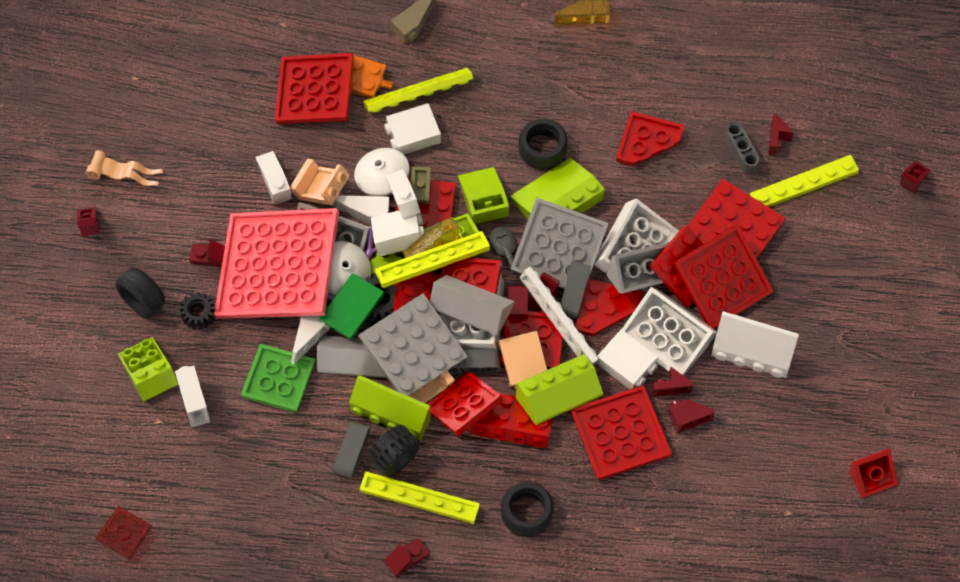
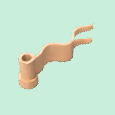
M97 150L91 165L86 170V175L92 179H99L101 174L116 180L131 178L144 186H158L159 182L146 180L133 171V169L145 175L162 174L163 170H151L135 161L119 163L106 158V154L103 151Z

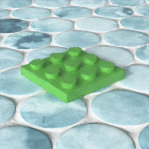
M260 344L242 390L241 398L297 413L316 363L315 359L302 356L295 364H292V352Z

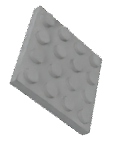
M536 197L511 270L523 273L525 269L531 267L533 271L538 273L539 277L545 272L560 281L558 287L565 289L572 261L591 265L590 276L609 223Z
M424 293L358 336L394 389L407 396L412 395L468 357Z

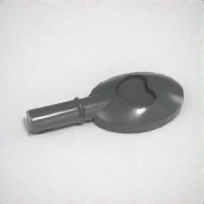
M497 227L490 235L491 247L497 255L506 258L511 270L514 261L513 254L516 248L515 239L508 229ZM511 270L513 275L519 273L514 270Z

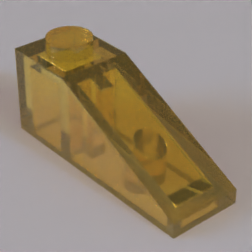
M609 0L577 1L556 11L554 23L555 25L609 23Z
M453 217L434 224L403 251L405 258L461 239L460 227Z

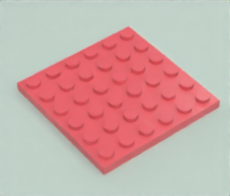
M338 209L231 213L214 312L216 319L325 315L339 218Z

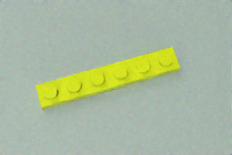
M464 68L364 100V106L368 112H379L386 106L394 107L399 105V102L405 100L413 101L421 95H432L434 91L439 89L448 90L452 85L466 84L469 82L468 80L473 79V75L468 68Z
M848 155L754 191L749 195L764 205L772 207L858 174L859 169L852 156Z
M481 231L376 268L375 273L382 288L486 252L490 250V245Z
M365 472L360 486V492L471 524L475 523L480 503L370 472Z

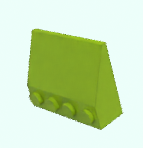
M569 158L511 195L510 199L523 215L529 219L536 197L573 211L584 213L604 200L605 189L590 172Z

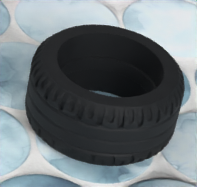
M545 118L530 121L520 132L518 142L519 154L526 164L537 169H548L557 166L564 159L567 152V134L563 127L555 121ZM548 135L554 138L559 145L549 153H538L532 150L527 143L534 136Z
M131 267L127 269L116 280V290L130 308L143 317L153 316L165 304V296L160 287L150 276L138 268Z
M521 482L512 486L504 494L501 502V517L505 526L514 534L522 537L536 536L545 531L552 521L554 511L553 500L549 492L541 485L532 482ZM521 497H532L541 502L544 507V514L536 521L522 522L512 515L510 507L515 500Z

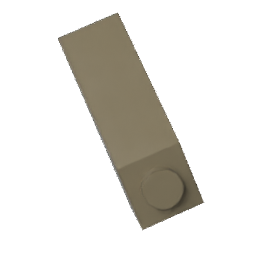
M419 0L391 20V30L404 44L417 38L436 0Z

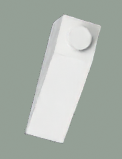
M274 152L257 156L256 161L273 204L276 205L291 200L289 184Z
M404 170L386 175L402 219L421 213Z
M338 195L333 202V207L366 224L372 225V217L389 213L390 203L389 197Z
M322 315L300 317L301 321L292 352V364H295L329 331L330 327L319 320Z

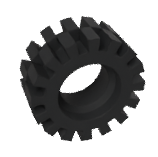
M197 292L196 296L190 293V298L188 296L184 297L185 301L182 300L180 306V314L184 324L186 323L189 328L192 326L194 330H196V327L201 330L203 325L205 328L209 327L208 323L212 324L213 319H215V306L211 297H207L205 293L201 296L200 292ZM200 305L205 308V312L201 316H193L190 313L194 306Z

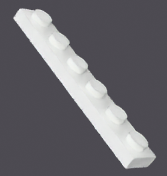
M531 267L525 269L519 277L523 284L528 288L576 356L579 357L584 354L594 366L598 361L596 352L588 346L584 336L574 327L573 321L563 312L560 303L556 302L552 297L549 288L541 282L538 273L533 271Z

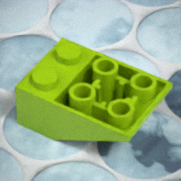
M494 167L458 175L469 216L474 224L509 217V204Z
M153 337L118 353L143 402L179 385L172 367Z

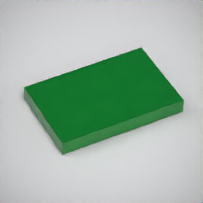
M352 273L325 310V315H322L319 320L352 340L385 293Z

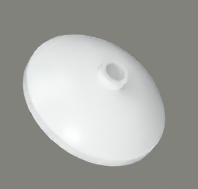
M379 148L367 153L358 162L354 174L355 181L359 189L369 196H388L392 194L386 175L403 169L407 178H409L410 166L407 158L400 151L392 148Z
M335 242L328 293L334 296L338 294L352 273L365 281L366 277L371 276L369 258L360 247L350 242ZM342 263H347L348 267H343Z

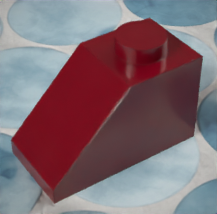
M688 399L683 401L676 400L671 403L668 409V415L677 433L712 421L715 414L712 408Z

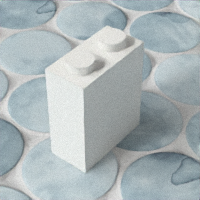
M429 104L386 116L387 124H384L387 135H391L392 149L407 154L441 143V134Z
M400 211L371 218L374 243L379 257L423 246L422 238L425 237L423 226H420L423 224L421 213L402 219Z
M621 329L597 356L598 361L596 362L599 367L628 389L642 386L646 380L645 377L656 370L658 367V356Z
M183 366L175 371L192 428L209 423L210 419L195 367Z

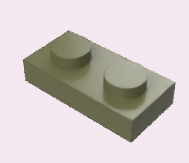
M412 166L411 187L418 204H429L431 167Z

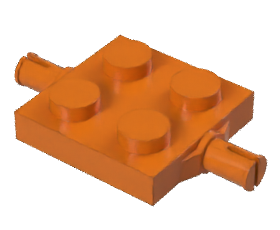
M354 55L351 92L368 98H374L381 87L392 90L394 82L384 80V74L387 69L386 65Z

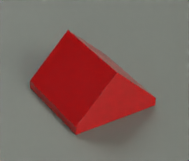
M890 449L852 462L849 473L862 498L898 485Z

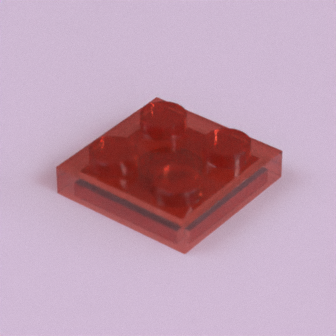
M117 506L96 536V541L130 560L152 529V525L122 507Z

